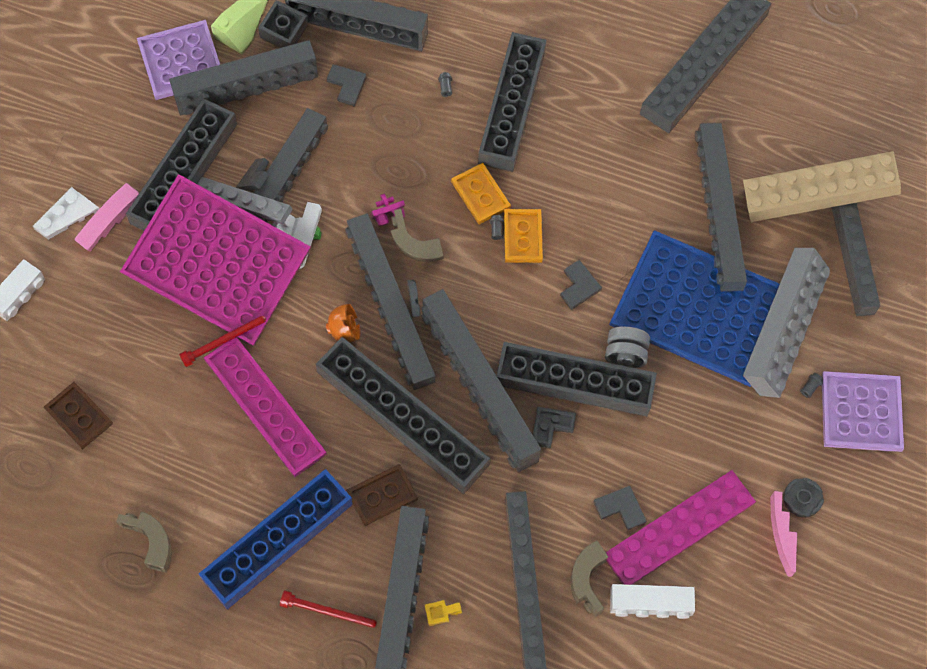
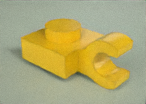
M445 600L425 604L429 626L449 622V615L462 614L460 603L446 606Z

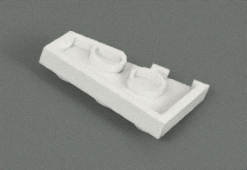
M71 187L33 227L49 240L67 230L68 226L77 221L85 220V217L92 213L95 214L99 207Z

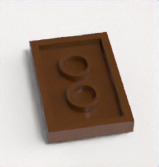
M75 382L71 383L44 406V409L82 450L113 424L107 415Z
M400 464L346 490L352 497L353 506L364 526L401 509V506H407L418 500Z

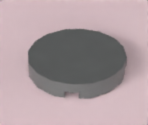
M407 280L412 318L420 317L415 280Z
M809 478L794 479L787 485L783 493V501L786 508L792 514L805 518L814 516L821 509L824 498L821 487Z

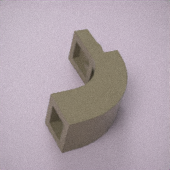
M394 210L395 216H392L394 227H398V229L391 230L396 245L404 254L412 259L423 262L444 259L439 238L428 241L414 239L406 230L402 210Z
M142 511L139 519H137L136 515L126 513V515L119 514L116 522L120 527L143 533L148 537L149 550L144 561L147 568L167 573L172 550L170 540L162 525L154 517Z
M598 541L587 546L579 554L573 566L570 579L571 591L575 602L578 604L584 600L586 610L590 614L593 613L595 617L603 612L604 607L590 587L589 576L596 568L606 563L608 559L607 554Z

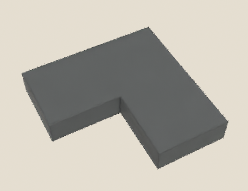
M333 64L328 74L327 82L342 86L338 102L355 106L367 76L365 73Z
M266 158L255 159L236 188L245 191L260 189L269 176L264 171L269 161Z
M580 260L564 269V273L574 285L563 291L560 296L571 310L602 290L600 284Z
M537 407L533 436L538 445L551 448L554 430L573 433L576 413Z
M631 486L593 501L601 520L620 513L627 530L647 522Z

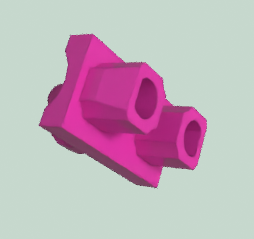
M381 194V200L375 203L377 207H384L371 213L372 219L375 218L379 227L389 223L386 214L392 212L393 216H395L394 210L401 209L404 219V200L389 205V203L394 202L393 196L386 198L385 194Z

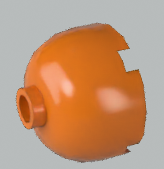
M351 304L336 307L330 312L328 317V323H326L327 332L332 334L337 341L341 337L349 343L360 339V324L356 325L355 319L358 317Z

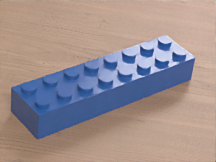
M326 469L323 470L199 573L201 580L228 610L353 505L352 497Z

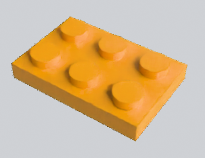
M484 163L451 178V183L478 224L491 219L493 215L503 213L504 209H511V204Z
M504 209L505 263H542L541 209Z

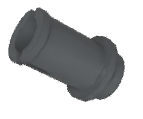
M447 72L441 73L440 77H438L441 95L443 97L451 96L452 76Z
M493 215L489 221L492 230L491 238L493 240L503 239L502 224L504 219L500 215Z
M817 373L809 375V380L800 390L801 394L811 398L817 387L823 384V378Z

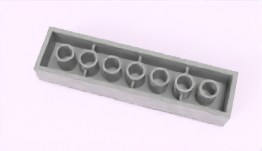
M794 248L743 374L760 396L781 397L788 376L792 371L795 358L798 356L801 343L805 338L808 325L811 323L817 302L829 277L830 269L815 248Z

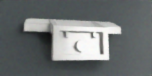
M307 202L302 218H295L289 215L284 224L274 222L273 226L311 246L322 208L319 204ZM308 254L299 269L305 266Z

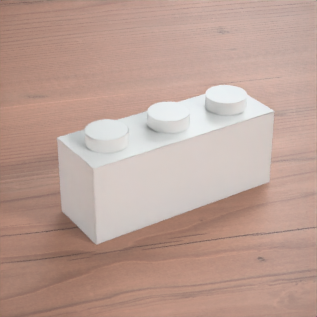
M24 259L0 285V317L6 321L17 314L18 309L23 303L29 301L32 293L39 289L45 280L42 272Z

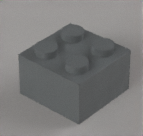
M275 0L258 27L259 36L279 48L297 44L308 26L307 15Z

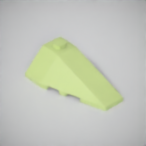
M238 0L221 13L211 25L213 38L243 54L253 42L256 28L258 29L259 20L264 13L268 0Z

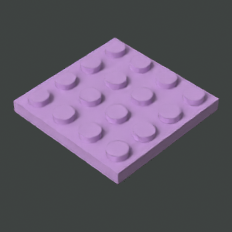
M206 20L137 38L155 100L173 96L170 78L220 65Z
M823 371L824 447L902 452L904 450L900 376Z

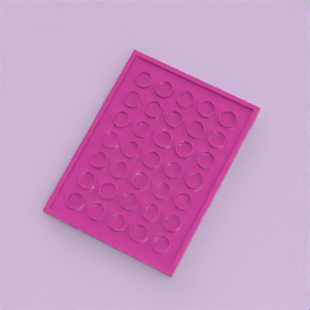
M178 174L120 272L227 332H231L259 316H265V323L238 336L239 339L254 346L309 253L311 246Z

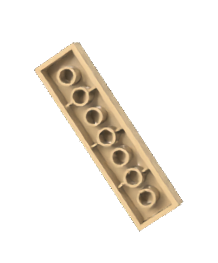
M894 151L743 180L751 222L901 194V183Z

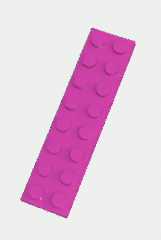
M237 337L224 343L204 357L206 363L294 478L327 455L324 448Z
M731 470L607 551V563L623 585H633L754 505L756 501L733 470Z

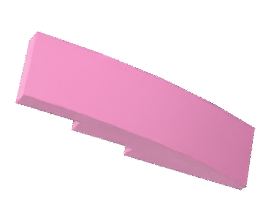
M128 183L124 184L94 214L74 240L86 250L92 251L101 237L105 238L116 223L120 224L139 195V192Z
M774 491L770 497L773 535L787 576L792 577L796 572L797 532H789L790 512L782 511V492Z

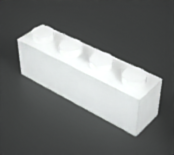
M612 584L610 588V613H616V616L619 617L636 614L637 617L657 615L658 618H668L669 615H676L679 619H688L695 612L694 587Z

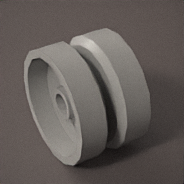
M615 327L609 330L608 346L605 353L607 362L631 368H641L647 364V350L650 345L648 333L633 327Z

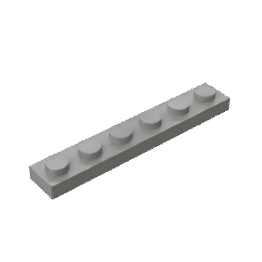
M201 177L197 183L199 186L250 214L280 224L285 223L293 210L288 204L205 177Z

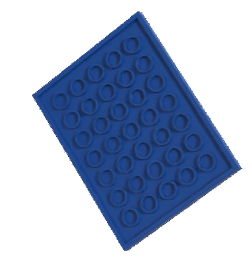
M654 230L609 325L614 328L633 327L641 329L649 334L651 344L751 387L743 374L780 284L745 269L747 283L743 291H721L720 284H717L716 281L718 270L714 267V255Z

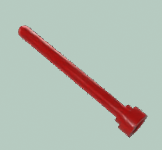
M259 316L194 351L190 350L187 352L186 350L180 353L183 364L186 368L193 365V362L199 356L265 323L266 317Z
M286 590L283 591L280 600V606L284 608L296 606L371 628L377 626V622L374 619L295 598L296 595H292V592Z

